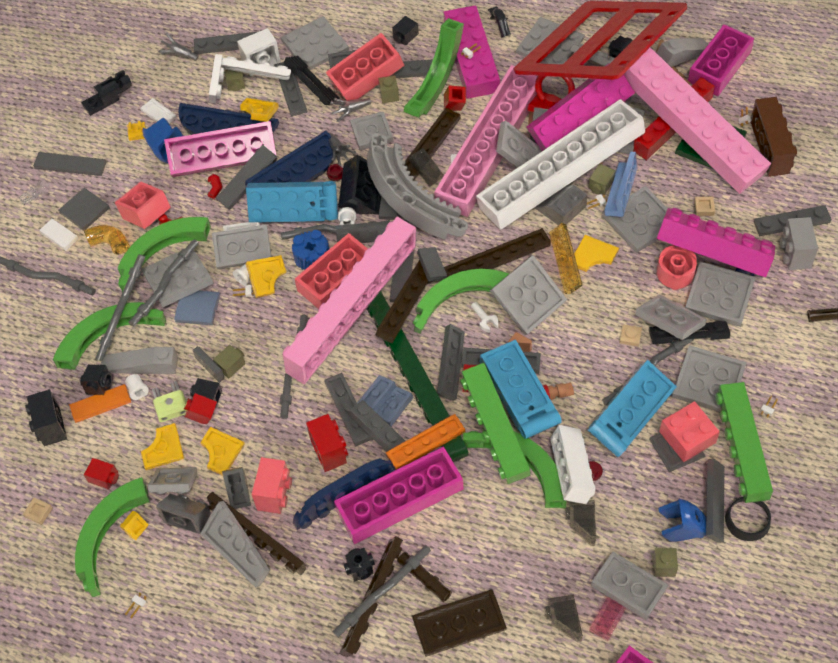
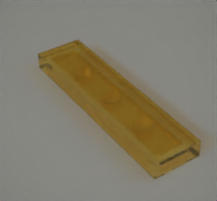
M561 223L550 231L549 234L565 294H572L582 287L583 284L567 225Z

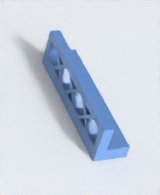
M630 152L628 161L619 162L604 210L605 216H624L638 169L636 152Z

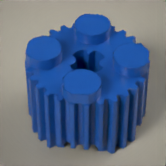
M319 230L301 233V235H296L293 239L292 252L296 266L301 267V270L307 269L330 249L327 238Z

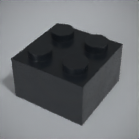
M48 389L26 396L28 404L25 405V408L32 420L29 421V426L32 433L35 432L37 441H41L45 447L67 440L61 409L51 390Z

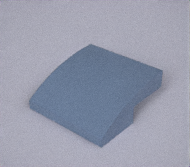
M197 291L180 299L175 313V322L213 325L220 292Z
M379 375L357 404L364 400L392 427L414 397L412 393L397 387L394 381Z

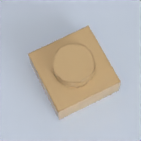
M695 197L694 205L697 216L715 215L714 197Z
M623 324L620 344L639 347L642 327Z
M34 497L24 511L23 516L42 525L53 507Z

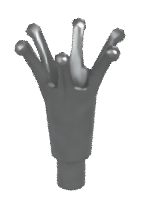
M166 32L172 44L161 40V43L165 44L170 50H158V53H161V55L174 54L186 59L197 60L199 55L178 44Z
M334 98L336 102L330 101L331 104L341 105L339 110L332 112L333 115L338 112H344L337 119V122L343 120L347 114L371 104L370 98L350 101Z
M329 133L331 135L329 144L333 151V158L331 160L335 161V157H337L338 165L341 166L340 157L343 156L348 161L350 159L347 157L346 152L356 154V151L348 149L350 148L349 144H342L336 136Z

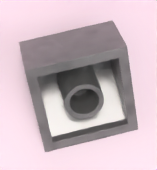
M567 185L537 205L535 209L563 228L586 208L588 195L575 185Z
M170 494L156 506L164 523L197 534L201 533L211 514L205 502L200 500L195 502L181 494H178V496Z

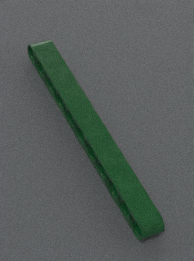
M381 291L367 307L369 315L375 320L374 324L377 329L390 309ZM402 328L393 344L383 339L386 346L390 348V354L394 361H397L399 364L398 368L402 376L406 377L410 391L414 392L417 404L420 408L422 407L423 415L428 424L430 423L434 426L450 417ZM461 435L441 446V448H445L453 463L469 456L468 449Z

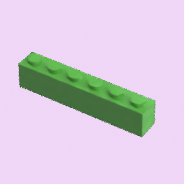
M482 363L462 371L463 378L460 379L464 391L468 389L470 394L467 397L471 408H476L477 414H475L477 423L479 426L483 425L485 431L482 434L485 442H490L492 446L490 453L493 460L498 461L500 465L497 469L501 479H505L507 484H511L531 476L530 468L485 364Z
M745 383L722 384L719 387L718 393H716V403L721 406L720 419L721 422H725V438L730 442L729 454L730 458H734L735 462L734 474L735 477H739V494L744 497L745 503L770 500L773 489Z

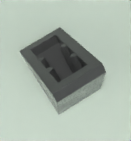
M243 467L222 471L230 506L234 509L251 506L247 478Z

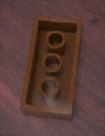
M777 97L755 99L750 122L760 153L771 163L766 171L768 177L790 174L791 168L794 166V158L797 156V148L792 143V133L788 131L787 119L783 117L782 104L778 102Z

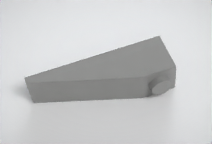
M674 38L661 43L657 54L670 67L699 57L708 46V43L703 38Z
M151 347L105 355L101 365H106L111 373L176 374L178 356L174 347Z

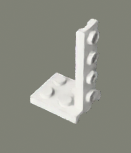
M215 54L209 90V103H216L217 99L221 98L222 85H220V82L223 83L224 69L282 80L290 79L291 70L286 66L273 67L269 63L256 64L252 60L245 59L244 61H239L235 57L228 56L222 58V55Z

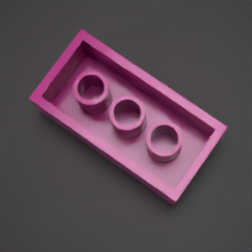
M724 24L691 66L688 81L693 85L702 77L715 86L713 94L719 96L750 55L754 38Z

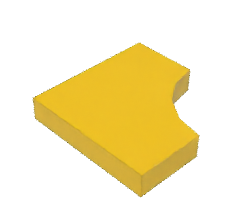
M246 98L240 104V110L250 113L252 120L268 122L279 107V103Z
M584 235L569 265L585 272L596 264L605 263L611 265L619 248Z
M282 255L247 261L245 263L256 298L274 294L276 279L287 272Z
M175 423L156 428V437L153 443L141 451L145 470L184 459Z
M212 427L208 429L200 442L209 452L207 468L222 476V471L230 469L245 445L244 441Z

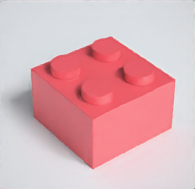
M139 182L115 202L124 220L144 229L171 208L162 190L144 182Z
M695 401L662 420L659 431L683 462L714 445L720 433Z
M261 457L251 494L257 511L281 514L282 508H286L288 496L285 495L287 489H291L292 477L289 476L290 470L287 468L284 460Z

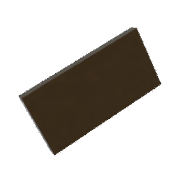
M493 589L412 615L425 657L507 630Z

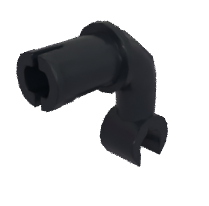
M497 6L489 8L490 19H496L495 23L498 24L501 38L511 35L507 23L508 18H506L504 12Z

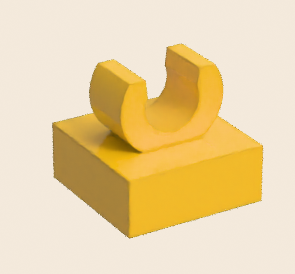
M138 121V123L131 124L129 122L127 124L129 141L145 139L142 133V129H146L145 122Z
M132 511L119 527L136 541L149 524L137 512Z

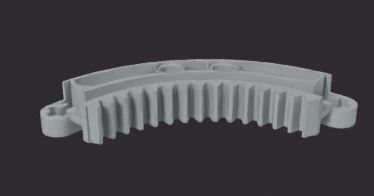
M373 134L369 143L367 164L374 185L386 202L407 221L429 234L445 240L448 234L458 237L465 235L468 224L465 220L459 218L461 214L459 206L453 208L452 204L446 205V201L440 202V198L434 199L433 194L428 195V190L422 191L423 186H417L418 181H413L414 177L409 176L410 171H406L407 166H404L405 161H402L404 158L401 151L402 146L395 143L393 148L387 147V138L383 134Z

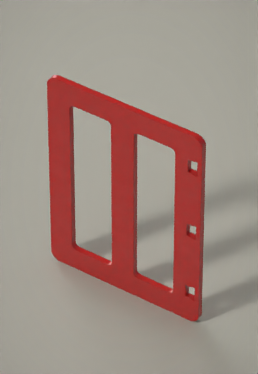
M587 1L513 68L514 73L517 75L618 79L687 10V4L681 2ZM617 12L565 63H540L592 13ZM660 13L608 66H583L635 14Z

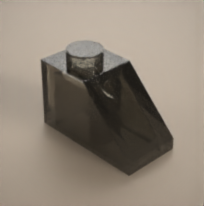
M589 500L587 504L569 501V507H565V520H569V527L590 546H595V500Z
M574 594L548 598V606L544 607L546 619H550L553 627L575 642H582L583 635Z

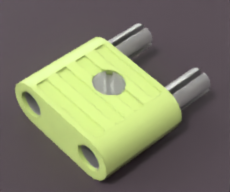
M176 381L174 383L177 391L173 382L171 383L173 390L171 393L161 396L159 388H156V392L154 388L152 389L155 398L153 404L159 422H164L186 413L184 409L186 403L184 393L179 389Z

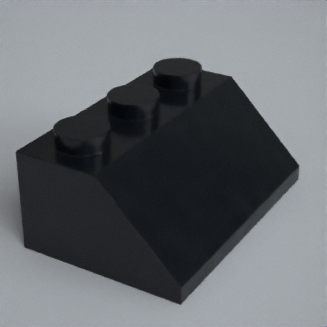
M357 154L344 163L338 207L341 209L350 207L354 209L356 214L379 215L382 196L370 176L367 160Z

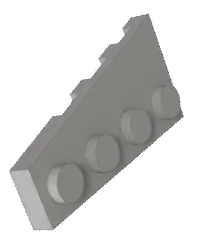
M224 501L218 502L200 534L252 585L259 587L270 569Z

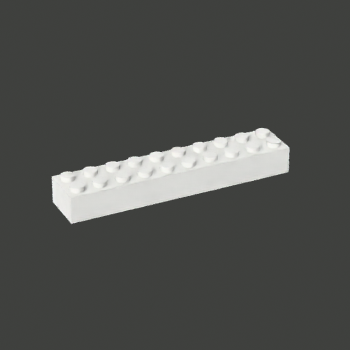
M621 99L476 195L480 210L502 230L644 134L643 117Z

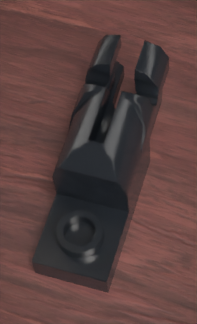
M121 70L115 74L114 78L110 76L105 81L93 86L95 95L81 102L87 113L91 116L119 101L118 94L132 86L129 76L125 75L124 70Z

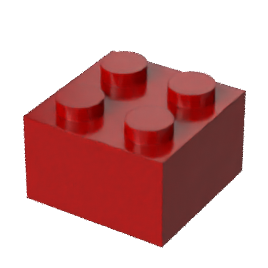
M325 414L306 422L310 441L324 472L346 464V456H348L347 445L343 436H340L338 432L339 428L336 420H331L329 414Z

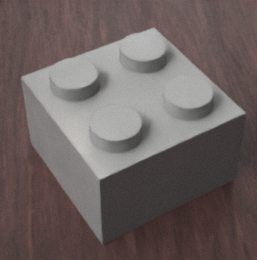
M811 217L788 219L786 226L783 227V236L780 237V248H784L783 262L787 264L788 270L812 268L818 251V245Z

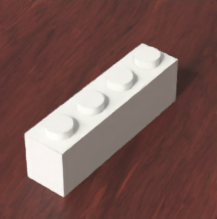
M558 425L550 439L563 499L587 504L589 499L595 494L596 488L593 483L592 471L589 467L588 454L585 450L581 429Z

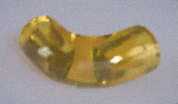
M99 225L83 230L90 247L100 243H107L116 255L125 253L130 248L123 232L114 226Z

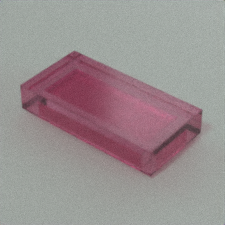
M607 597L589 631L609 641L627 608Z

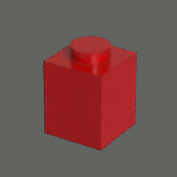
M449 85L444 92V109L461 111L466 104V87Z
M195 393L191 399H187L184 405L186 410L184 417L207 425L212 418L217 401Z
M92 458L84 473L88 483L108 490L112 484H116L119 476L115 465L96 458Z

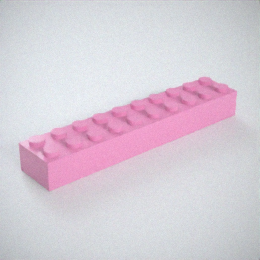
M649 48L624 73L632 89L739 194L765 174L771 163L653 49Z
M513 65L508 69L434 192L435 199L440 198V202L446 201V205L452 204L453 208L459 206L461 215L466 217L469 216L477 202L476 195L485 189L503 158L502 155L496 152L500 123L506 120L519 130L530 112L527 110L528 104L537 95L535 91L537 76L517 75L514 73L513 68L515 66Z
M396 217L393 222L388 223L385 232L379 235L374 245L365 251L362 260L355 263L352 272L342 279L338 289L332 291L329 300L321 304L315 317H311L308 320L305 329L297 333L295 341L291 346L288 345L284 349L283 360L286 374L302 384H306L415 249L416 227L399 217Z

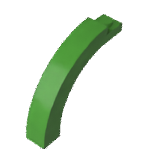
M448 18L441 25L438 45L430 69L419 90L404 106L405 113L419 118L422 114L427 115L443 91L453 68L461 42L463 23Z
M186 217L172 220L149 230L138 238L126 251L117 268L120 273L118 285L122 293L130 276L128 275L131 267L133 268L138 254L145 256L143 266L151 256L172 244L192 241L193 239L196 241H207L211 228L208 217Z
M472 269L443 279L433 286L417 305L416 312L419 314H417L413 321L415 325L414 332L421 334L432 313L447 299L468 291L490 292L509 273L492 269Z
M126 303L116 328L130 325V319L137 313V308L144 303ZM117 305L91 314L79 322L65 336L53 358L57 368L76 370L85 350L92 342L106 333ZM152 309L137 324L165 326L166 318L163 311Z
M477 431L463 433V441L467 448L492 449L490 442H485L482 433ZM514 431L528 466L535 473L542 486L545 508H566L567 500L563 499L558 471L554 461L538 444L529 438L524 439L520 433Z
M142 477L120 486L107 495L94 508L82 527L75 551V571L80 581L83 580L85 592H89L92 597L101 595L97 578L96 560L100 544L106 532L122 515L135 507L150 502L147 487Z

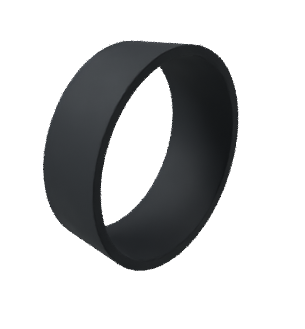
M744 497L736 499L729 506L725 514V523L730 533L743 541H757L763 538L768 533L771 525V513L768 506L763 501L753 502L764 509L768 516V524L759 532L748 533L737 528L731 519L732 506L736 503L744 502Z

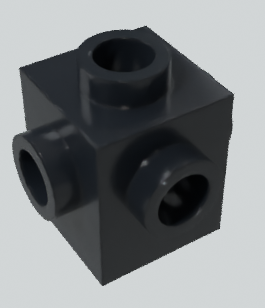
M355 548L345 555L346 563L343 565L347 575H352L354 582L365 580L374 574L372 568L375 565L371 553L367 554L365 548Z

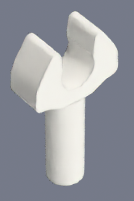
M474 302L471 305L482 320L480 328L483 331L490 332V328L487 325L489 322L498 328V318L496 315L488 316L478 302Z

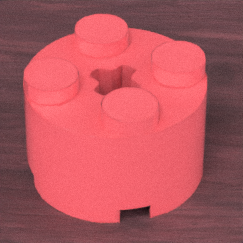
M675 245L666 247L660 253L656 274L659 281L673 290L690 285L694 279L697 267L695 253L681 247H675Z

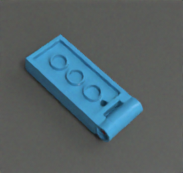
M336 182L247 184L246 195L249 222H301L338 219Z
M516 339L480 355V363L485 364L497 394L524 439L562 423L559 412L554 407Z
M647 360L639 366L587 430L616 457H619L677 386Z

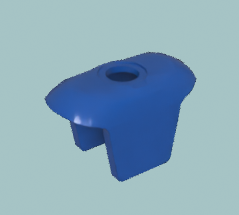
M165 118L160 119L147 129H142L143 137L155 156L161 162L169 164L164 139L184 136L178 127L172 129Z
M679 498L675 502L658 508L659 513L667 519L682 518V524L662 531V536L670 542L706 536V516L691 502Z

